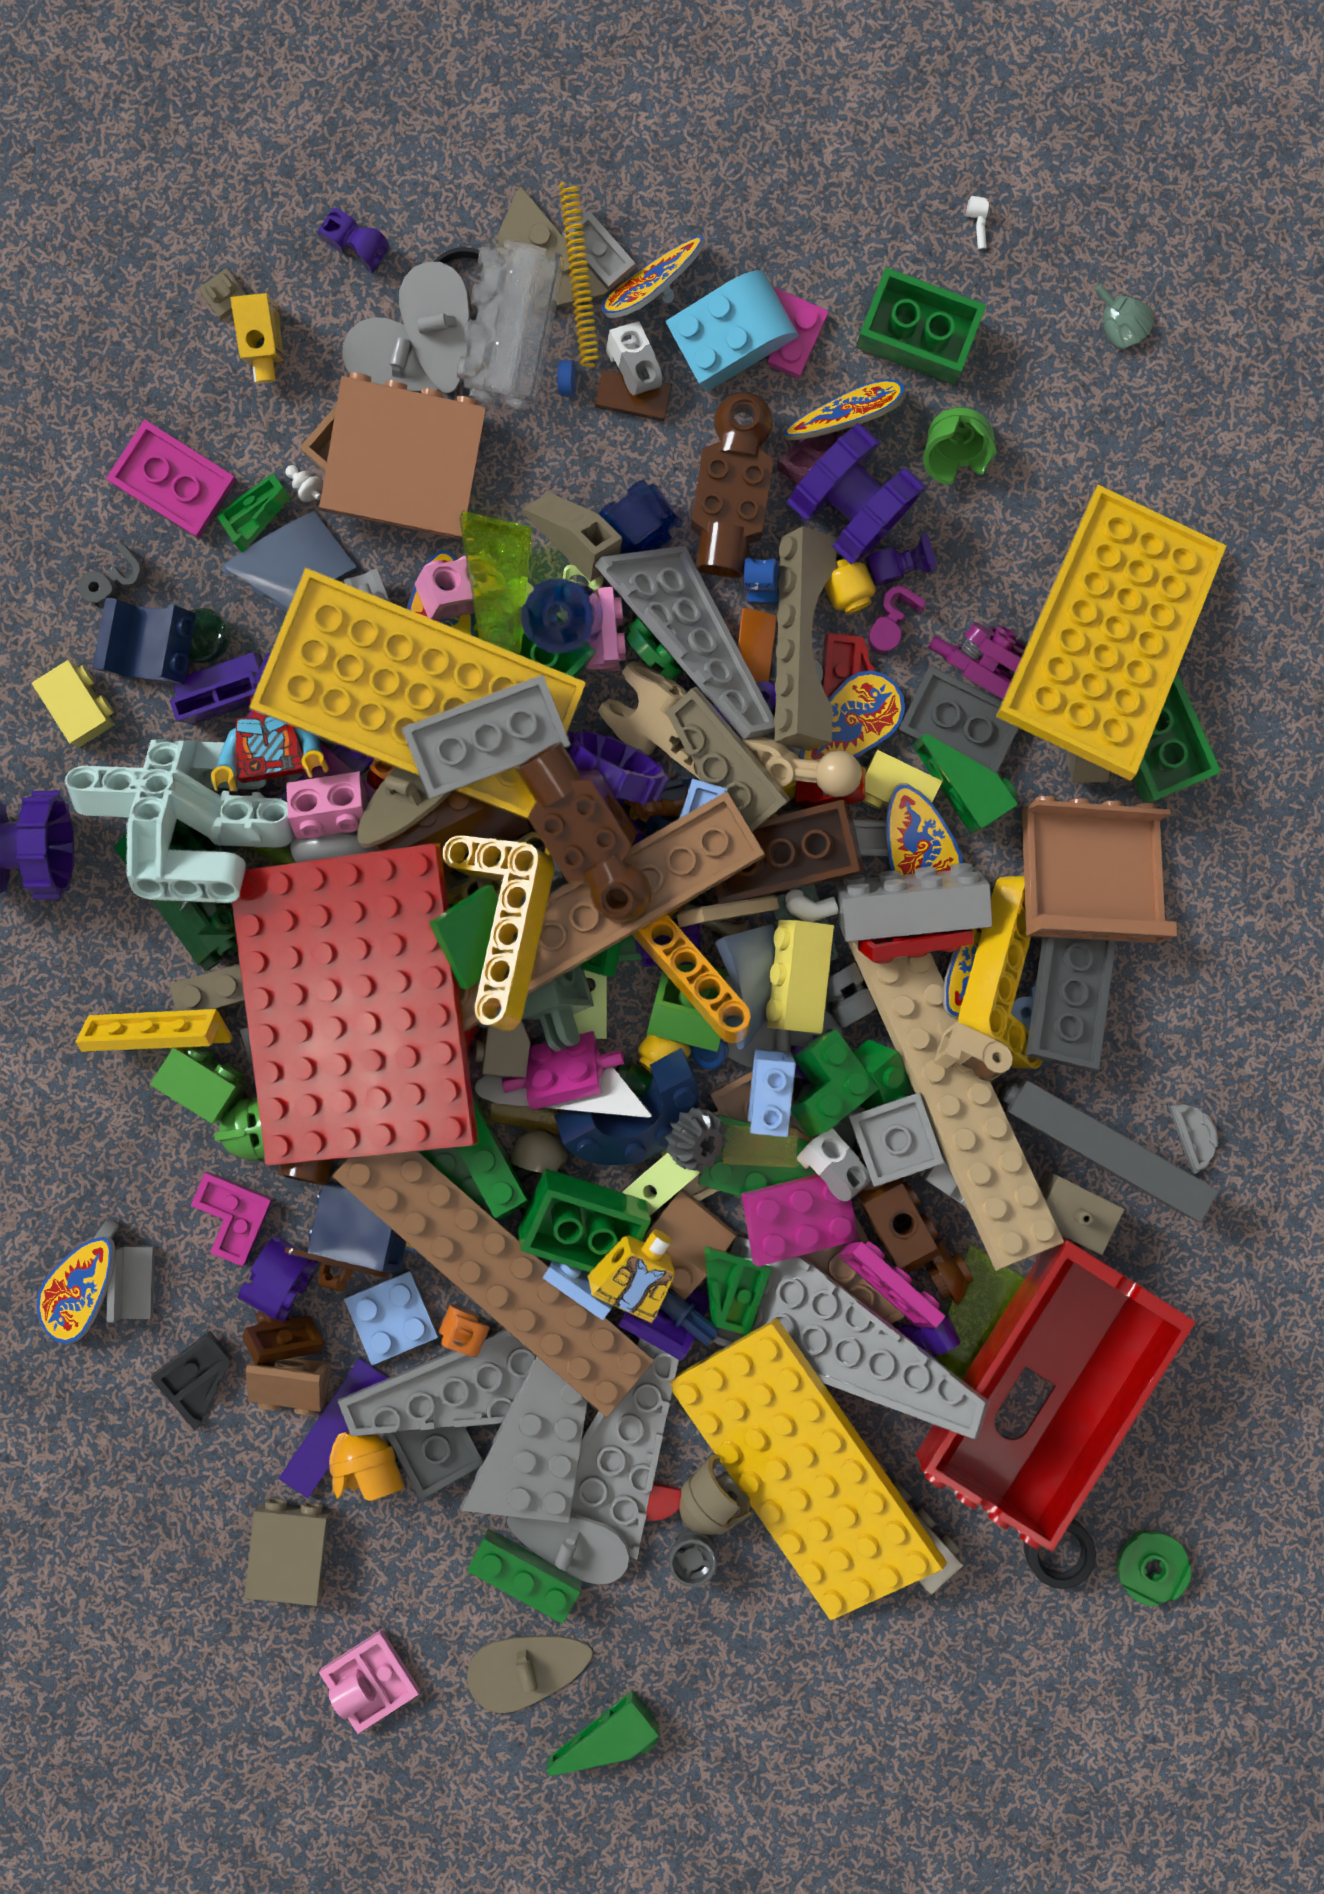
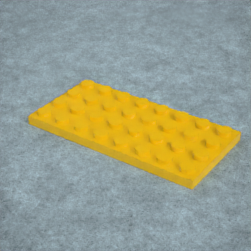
M1097 485L1091 495L996 717L1131 781L1137 774L1227 545Z
M305 567L249 708L420 777L401 730L402 727L543 675L564 730L567 733L586 682ZM517 767L454 790L529 820L527 817L536 803L517 773Z
M778 1318L676 1374L675 1379L669 1381L673 1387L672 1392L713 1452L719 1455L720 1462L740 1491H743L750 1498L751 1507L830 1621L943 1570L947 1561Z

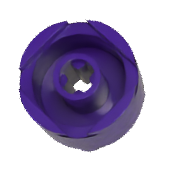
M276 1235L274 1240L271 1239L250 1269V1272H252L249 1278L252 1281L251 1284L243 1282L237 1298L275 1321L279 1320L284 1323L295 1306L293 1302L298 1293L303 1295L313 1279L312 1273L318 1261L285 1253L286 1247L297 1250L301 1249Z

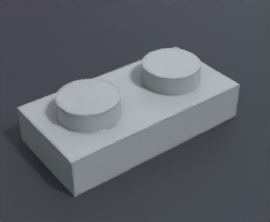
M588 210L582 215L583 219L581 221L573 223H582L584 225L583 228L568 230V232L584 231L585 234L572 236L568 239H586L584 243L571 244V247H587L585 250L576 251V253L588 254L582 260L588 261L587 266L610 291L636 268V263ZM563 232L562 236L565 238L567 234Z

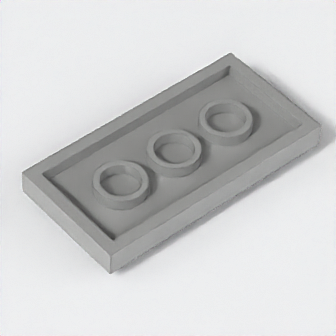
M543 675L401 728L429 800L517 767L535 754L559 741L562 742L565 748L570 746Z

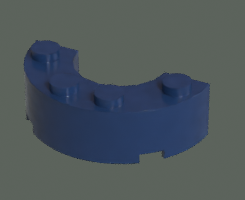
M680 1048L650 1064L653 1073L652 1083L645 1095L639 1099L651 1114L650 1118L563 1110L554 1115L563 1145L575 1156L601 1165L639 1164L645 1159L666 1150L669 1143L665 1137L672 1133L673 1130L670 1123H677L679 1121L680 1112L688 1113L692 1107L698 1109L699 1105L698 1086L683 1049Z

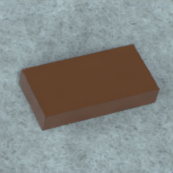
M602 370L595 408L665 422L672 384L662 382V386L632 395L627 389L622 373Z

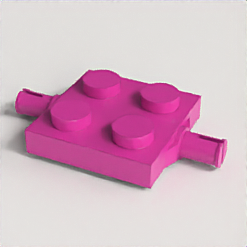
M594 1031L579 1034L580 1041L578 1044L571 1047L567 1046L558 1052L553 1051L548 1046V1043L545 1042L530 1046L526 1077L510 1076L502 1078V1086L505 1093L526 1088L527 1102L531 1110L602 1093L601 1077L604 1069L624 1065V1056L621 1049L601 1055L598 1051V1043Z

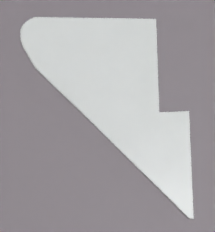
M613 1067L603 1071L601 1077L602 1093L543 1107L651 1117V1114ZM485 1075L475 1085L477 1094L486 1100L497 1104L529 1106L526 1088L508 1093L504 1092L502 1078L510 1076Z

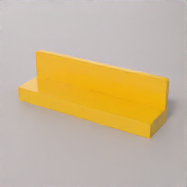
M217 1009L88 1015L75 1043L81 1052L211 1046L212 1043H230L233 1037Z

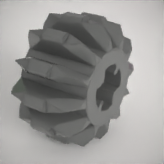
M692 1107L688 1113L680 1112L677 1123H670L673 1130L672 1133L665 1137L669 1143L666 1152L676 1161L678 1166L683 1169L687 1168L688 1170L702 1172L706 1166L714 1167V1159L717 1156H723L720 1150L722 1146L728 1143L724 1137L727 1128L723 1125L721 1119L717 1118L716 1114L709 1110L705 1111Z

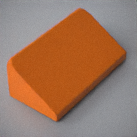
M742 608L737 647L755 682H769L777 615Z

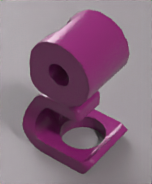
M896 586L887 591L882 601V609L887 616L879 617L868 634V644L878 654L892 652L900 642L901 631L897 624L903 621L905 615L896 607L897 599L915 609L919 614H922L925 609V601L905 587Z

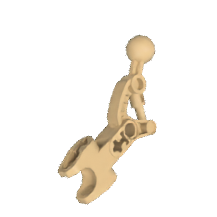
M632 661L625 667L622 674L638 694V707L632 709L619 701L608 699L601 704L597 711L624 743L643 750V753L646 755H651L658 746L700 780L697 774L699 771L691 755L687 754L667 714V711L687 692L675 681L663 677L659 672L643 664ZM736 733L758 761L765 765L764 768L780 787L788 785L792 780L815 782L825 794L841 797L854 792L860 784L862 776L860 763L850 753L842 750L830 752L824 755L820 761L799 759L796 753L788 750L784 744L776 743L774 739L760 736L744 740L739 733Z

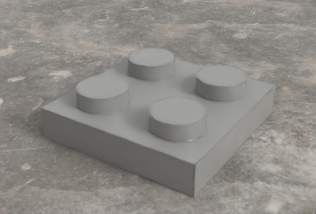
M920 1093L849 1116L874 1187L944 1163Z

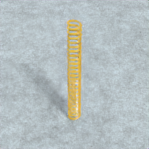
M563 181L558 188L562 190L559 195L562 197L560 203L563 204L561 208L564 212L562 218L565 219L563 225L566 227L564 233L567 234L565 240L568 242L565 247L569 249L566 252L569 256L567 262L571 264L568 269L572 271L569 274V277L572 278L570 284L573 286L571 291L574 293L572 299L575 300L572 305L576 308L573 313L577 315L574 320L578 322L575 325V328L578 329L576 335L580 337L577 342L581 344L578 347V350L581 351L579 357L582 358L579 364L585 367H595V363L584 362L599 359V356L583 355L598 352L599 349H583V347L597 345L598 342H585L581 340L595 338L597 334H580L585 331L595 330V326L580 327L583 324L594 323L595 320L579 319L585 316H593L595 313L577 312L582 309H591L593 305H576L580 302L592 301V297H576L582 294H590L592 291L575 290L580 287H589L591 283H573L578 280L589 279V275L574 276L576 273L588 272L589 268H572L577 265H586L588 261H571L575 258L586 257L588 255L586 253L571 254V252L585 250L587 247L569 246L574 243H584L586 239H568L572 236L584 235V231L568 232L570 229L583 228L584 225L582 223L566 224L571 221H581L583 217H565L569 214L582 212L581 209H565L567 207L580 206V201L564 202L567 199H578L581 195H563L565 192H575L580 188L578 186L563 188L562 186L565 184Z

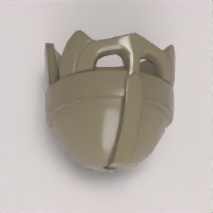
M718 1454L711 1455L698 1471L686 1480L681 1488L679 1511L682 1521L691 1531L701 1535L724 1534L752 1515L749 1512L750 1498L743 1491H740L729 1473H724L717 1477L714 1476L713 1470L720 1461ZM728 1491H733L736 1494V1501L729 1497ZM741 1508V1512L737 1516V1511Z

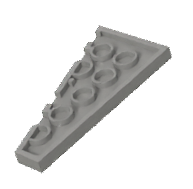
M686 546L602 556L599 558L595 567L739 735L745 740L772 734L775 731L774 717L699 571L695 569V564Z
M639 1338L636 1345L654 1361L608 1417H605L599 1411L596 1412L582 1436L570 1513L605 1523L617 1530L627 1542L630 1557L635 1560L638 1559L650 1491H652L670 1405L673 1387L669 1381L675 1379L679 1359Z
M536 1357L493 1440V1445L483 1465L480 1466L475 1476L476 1479L468 1495L465 1496L460 1506L461 1511L569 1523L587 1400Z

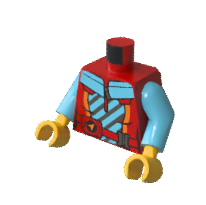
M252 710L253 717L236 720V728L229 731L220 752L217 768L211 773V779L215 791H218V785L225 781L228 782L230 791H234L236 789L235 773L236 779L241 783H249L307 773L308 777L311 778L313 777L311 771L314 767L320 765L324 772H327L329 767L322 755L319 739L316 735Z

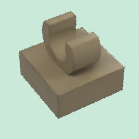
M227 268L198 288L221 321L233 313L230 297L246 295Z

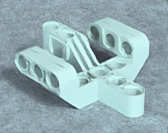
M171 739L151 740L143 768L79 766L68 772L65 777V783L73 807L79 814L86 816L129 817L127 821V878L132 891L136 895L150 900L228 903L237 900L240 894L246 866L245 861L240 856L228 852L169 850L176 819L209 837L218 846L283 847L292 842L295 837L288 820L287 802L277 798H265L259 792H252V796L230 795L229 791H222L219 795L209 789L214 788L211 773L217 768L224 742H199L198 740L171 742ZM235 773L236 789L234 791H238V789H259L266 784L267 779L241 783L236 779ZM228 782L220 783L218 788H229Z

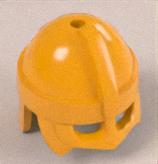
M349 1431L338 1434L332 1446L329 1462L333 1479L332 1490L337 1499L342 1496L343 1491L347 1488L356 1491L360 1487L364 1499L368 1501L404 1489L405 1485L395 1461L396 1457L393 1447L388 1446L386 1441L378 1434L351 1436Z

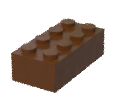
M842 799L768 818L752 832L765 857L717 884L715 891L718 904L767 897L865 873L849 802Z

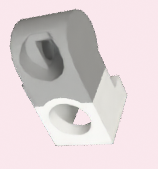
M637 321L609 330L606 353L611 362H616L629 392L632 395H637L661 387L662 373L655 358L656 355L640 322ZM632 335L630 340L621 342L624 336Z
M833 1128L811 1141L796 1158L805 1169L811 1166L827 1183L831 1193L841 1201L847 1202L870 1183L868 1170Z

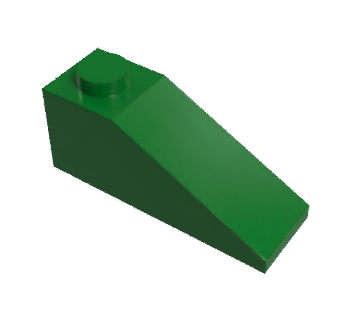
M632 1690L550 1755L546 1771L550 1776L629 1760L639 1752L643 1755L650 1751L657 1743L659 1723Z

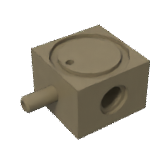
M1045 1170L1038 1186L1060 1234L1102 1255L1125 1209Z

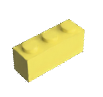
M778 920V928L774 933V945L776 947L774 964L770 969L771 994L766 1006L767 1028L822 1034L834 925L798 920Z

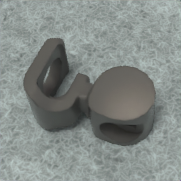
M122 543L115 544L114 546L132 565L133 571L131 573H124L113 565L109 568L110 573L103 575L96 571L88 572L79 581L78 589L81 597L95 606L104 607L105 598L118 599L120 596V584L127 588H135L144 585L147 580L148 571L145 565Z

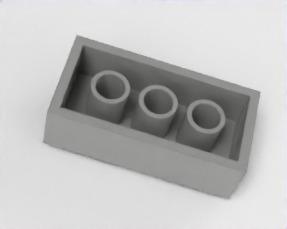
M968 863L951 865L950 871L937 872L934 867H921L915 869V874L901 875L899 871H884L879 873V877L865 878L861 874L845 877L843 881H835L836 904L839 910L837 914L838 924L846 942L992 927L990 884L977 867H972V864Z

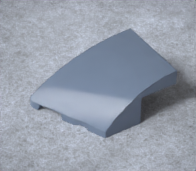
M315 511L255 542L244 552H240L226 562L221 570L228 576L235 574L252 585L251 591L271 600L275 606L287 613L305 567L339 581L350 576L356 569V565Z
M773 924L725 936L715 942L729 974L724 980L747 1005L750 1011V1030L744 1040L736 1043L738 1050H742L749 1045L767 1019L766 1006L770 1000L772 985L770 969L774 964L776 948L774 945L775 929ZM731 1016L726 1019L728 1026L732 1028L738 1027L743 1023L742 1019L737 1016Z

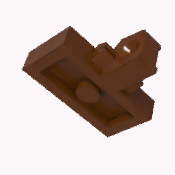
M258 1311L255 1314L258 1325L246 1327L242 1335V1339L255 1365L320 1353L325 1344L311 1316L294 1319L287 1318L282 1323Z

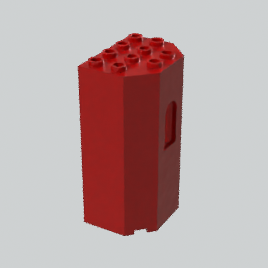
M1063 1238L1064 1243L1041 1252L962 1378V1381L989 1401L979 1438L973 1439L934 1424L915 1453L921 1463L920 1469L926 1473L925 1478L932 1484L943 1490L948 1485L957 1493L956 1497L968 1507L975 1510L978 1505H981L989 1513L988 1518L1005 1530L1011 1525L1021 1534L1019 1537L1028 1545L1037 1550L1042 1545L1051 1552L1057 1546L1196 1323L1190 1317ZM1027 1367L1055 1386L1026 1432L1018 1438L1008 1439L997 1432L994 1424L995 1415L1024 1368Z

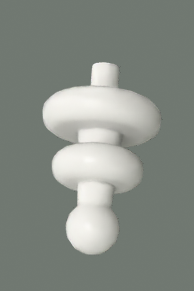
M294 465L286 468V475L293 479L292 487L298 491V497L302 502L321 499L320 493L323 488V481L320 477H312L308 471H301L299 473L298 468Z

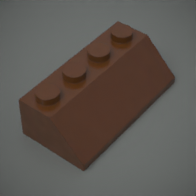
M452 791L441 804L400 835L374 846L377 852L440 843L444 875L456 870L448 866L443 858V849L449 839L455 836H469L512 841L530 832L527 820L457 791ZM469 852L465 855L464 861L467 859Z

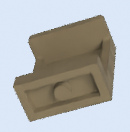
M279 1498L266 1499L265 1503L258 1505L253 1515L245 1599L310 1606L318 1605L323 1595L324 1582L321 1580L327 1526L332 1510L323 1509V1505L316 1502H304L301 1504V1507L289 1506L286 1500Z

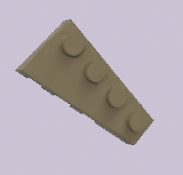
M697 687L692 688L667 711L687 754L691 755L699 771L697 774L700 780L728 789V794L751 832L756 830L791 800Z

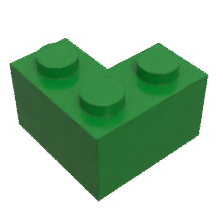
M837 1029L818 1036L793 1056L796 1063L814 1086L791 1104L790 1110L808 1137L828 1132L879 1089Z

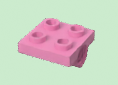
M613 587L598 588L602 631L583 635V640L596 651V654L585 668L590 670L606 669V672L620 671L619 661H626L624 633H617L616 627L623 625L621 597H614Z
M382 1629L326 1664L319 1671V1674L329 1688V1698L333 1708L342 1719L348 1718L357 1734L419 1695L420 1692L417 1683Z

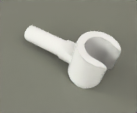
M971 196L967 205L966 217L977 218L978 250L986 249L985 225L989 202L983 197Z

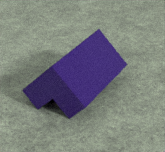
M252 652L186 675L184 684L173 683L177 697L170 699L175 720L193 725L250 706V697L254 696L256 689L252 688L253 681L263 662L261 654Z

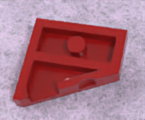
M836 633L825 634L822 659L823 679L821 685L828 699L852 675L862 671H875L874 666L868 660L869 652L863 637Z

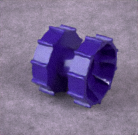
M858 423L840 437L815 463L795 487L796 489L786 502L805 521H811L830 503L839 510L850 523L842 531L832 547L851 565L854 562H858L875 547L926 489V486L905 468L882 487L863 468L881 443Z
M586 729L575 733L572 731L568 732L567 737L570 746L565 749L578 770H599L621 807L624 800L639 802L642 805L652 800L659 801L669 779L664 774V766L662 764H658L651 757L643 753V750L636 749L615 739L613 736L589 732ZM625 813L638 833L631 845L633 846L641 841L644 833L639 831V821L630 819V816Z
M60 790L32 791L30 797L22 798L18 822H9L6 812L7 805L3 804L0 800V894L8 890L7 884L11 869H20L23 888H27L32 893L33 900L61 899L62 893L70 891V881L73 867H75L74 830L69 812V803H66L60 796Z

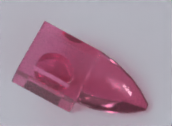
M838 431L801 439L778 460L777 471L799 484L815 463L837 442Z

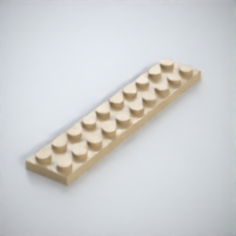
M858 940L847 941L894 1047L900 1054L915 1093H920L933 1133L995 1270L997 1271L1064 1243L990 1081L979 1079L971 1069L957 1063L952 1064L947 1069L933 1063L944 1031L956 1021L958 1022L959 1016L951 1017L944 1010V981L931 953L927 952L926 956L919 958L897 957L893 958V961L890 963L879 964L872 962L858 950Z

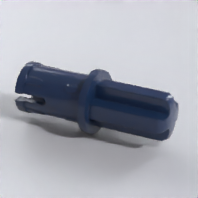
M669 1288L659 1309L676 1322V1327L683 1326L703 1344L709 1346L718 1336L719 1329L694 1309L696 1306L694 1303L690 1305Z

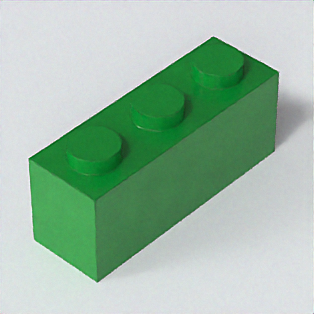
M489 1528L472 1556L467 1572L561 1624L564 1623L581 1591L582 1581L557 1568L540 1556Z

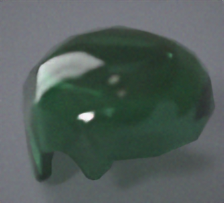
M204 607L190 610L197 615L188 660L194 663L213 662L224 655L230 645V629L227 622L220 613Z

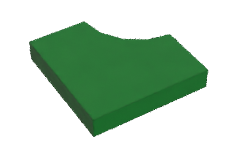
M485 885L429 922L444 956L462 989L470 988L480 981L499 900L492 885Z

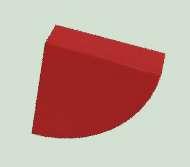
M653 1482L645 1521H658L674 1514L679 1509L681 1488Z

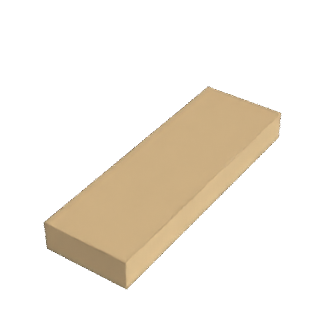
M773 895L679 912L677 920L679 927L760 914L780 909L778 897Z

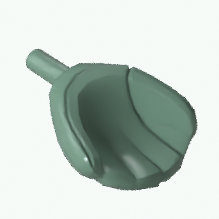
M1101 283L1094 288L1096 293L1107 304L1103 313V329L1115 348L1124 350L1129 346L1140 343L1150 334L1154 325V316L1152 315V309L1147 304L1128 296L1119 295L1113 298Z

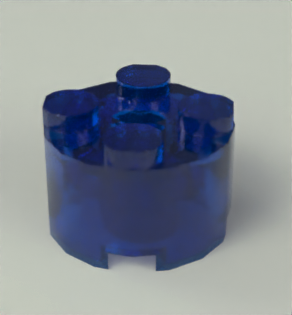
M643 479L634 483L628 489V495L618 503L615 501L610 502L598 513L622 537L620 554L660 549L673 538L669 531L674 525L676 528L682 526L681 517L659 487L655 484L648 485Z
M548 579L537 584L521 608L522 626L527 638L533 641L539 648L549 653H575L588 647L601 633L603 609L598 596L593 592L592 588L573 579ZM561 607L563 611L568 613V620H565L566 623L557 620V613H562Z

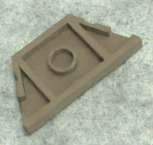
M520 187L516 191L488 256L498 266L503 279L533 314L547 312L558 306L563 308L573 306L572 304L575 300L572 299L574 294L571 291L573 286L570 284L572 278L569 277L572 271L568 269L571 264L567 262L569 256L566 252L569 249L565 247L568 242L525 190ZM575 258V259H572L571 261H576V262H578V261H583V260H582V258ZM586 264V265H577V266H574V267H572V268H574V269H580V268H589V267H588L587 264ZM590 268L588 272L574 274V276L589 275L590 278L573 283H591L589 287L575 289L578 291H592L590 294L576 296L577 298L598 297V299H603L609 294L607 288Z

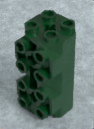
M176 819L169 850L218 852L219 846L214 844L209 837ZM126 832L113 848L127 866ZM151 900L191 957L204 971H208L218 965L223 960L222 956L226 953L231 957L239 953L232 902Z

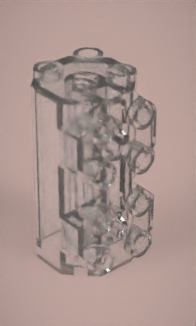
M492 239L489 246H481L478 257V267L483 268L480 283H474L471 295V304L476 305L478 314L475 320H467L464 332V341L469 342L466 357H460L457 369V378L462 379L464 388L470 391L469 396L490 404H495L496 398L504 399V404L509 405L508 407L522 411H530L531 404H538L566 261L563 254L555 252L554 259L546 257V248L512 240H504L502 246L499 240Z

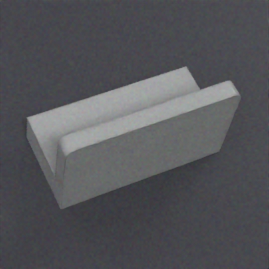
M119 1245L115 1247L114 1267L107 1290V1323H115L120 1319L153 1318L156 1246Z

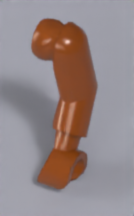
M686 797L674 801L661 799L656 802L652 800L646 802L645 805L634 802L635 814L638 818H650L653 816L679 817Z

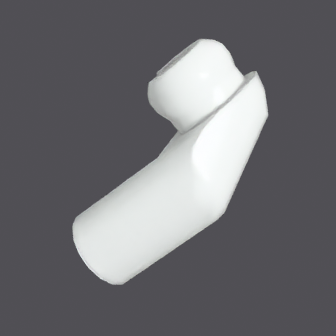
M799 889L789 891L785 897L786 908L790 914L806 922H815L839 913L834 897L815 903L805 897L803 891Z

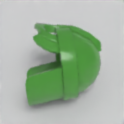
M962 406L951 408L937 415L929 427L923 457L924 466L928 474L937 482L945 485L953 484L958 467L971 466L975 473L984 474L987 465L997 453L993 428L988 420L977 411Z
M253 1097L238 1101L223 1116L219 1132L214 1133L215 1141H221L223 1147L230 1154L245 1159L248 1162H260L265 1159L258 1100Z

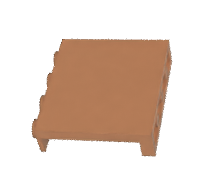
M350 372L349 377L341 376L319 511L461 540L464 534L486 407L478 406V400L470 397L457 396V401L442 398L443 393L434 389L422 388L421 393L409 391L406 384L397 381L386 380L385 385L373 383L370 376L361 373Z
M1054 796L1037 797L1034 802L1023 808L1022 830L1026 936L1162 943L1176 937V922L1165 921L1160 820L1171 815L1170 809H1158L1156 804L1153 803L1137 804L1134 807L1123 806L1121 801L1090 804V800L1086 798L1062 802L1057 801V798Z

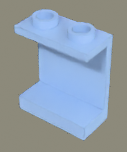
M755 1048L748 1109V1121H751L750 1133L788 1137L795 1061L791 1051Z

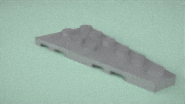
M504 1329L485 1338L477 1357L452 1351L338 1399V1404L351 1436L394 1433L396 1431L416 1429L429 1430L451 1426L464 1427L500 1424L503 1422L518 1390L521 1389L529 1373L528 1370L537 1356Z

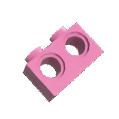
M470 554L458 560L444 563L441 560L432 561L423 567L415 582V587L427 617L435 621L493 610L504 594L503 587L489 555L475 557V555Z
M359 771L287 783L288 820L297 840L304 838L313 839L322 835L342 832L351 833L358 830L361 816L368 805L367 792Z

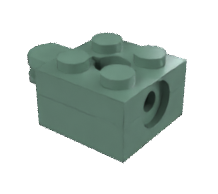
M581 964L530 993L526 998L522 1019L541 1020L548 1046L556 1052L565 1049L567 1046L571 1047L579 1043L580 1036L573 1014L594 1006Z

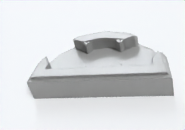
M1184 1104L1168 1106L1191 1172L1196 1174L1206 1168L1214 1156L1215 1148L1218 1147L1219 1143L1217 1129L1211 1118L1196 1107Z

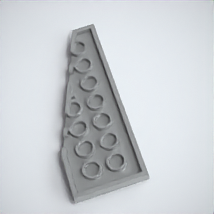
M736 1236L731 1253L752 1259L749 1238ZM797 1256L769 1264L772 1266L750 1333L778 1318L824 1384L973 1439L979 1438L989 1404L986 1398L806 1258ZM718 1328L719 1334L713 1342L726 1347L746 1335Z

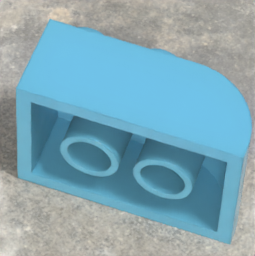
M761 270L747 272L730 280L665 321L698 383L706 392L711 391L799 337L765 272Z

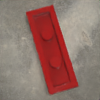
M964 929L858 940V950L872 962L885 964L892 962L893 958L897 957L919 958L926 956L927 952L957 951L960 949V946L973 944V930Z

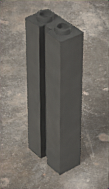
M1015 1077L1012 1083L1006 1081L998 1093L997 1098L1001 1101L1000 1104L1006 1114L1183 1216L1201 1223L1219 1192L1212 1186L1028 1080Z

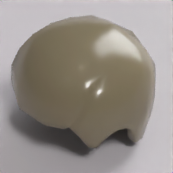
M542 1130L529 1131L517 1139L510 1162L517 1167L538 1173H543L545 1168L557 1172L560 1165V1169H564L568 1152L562 1140L554 1134Z

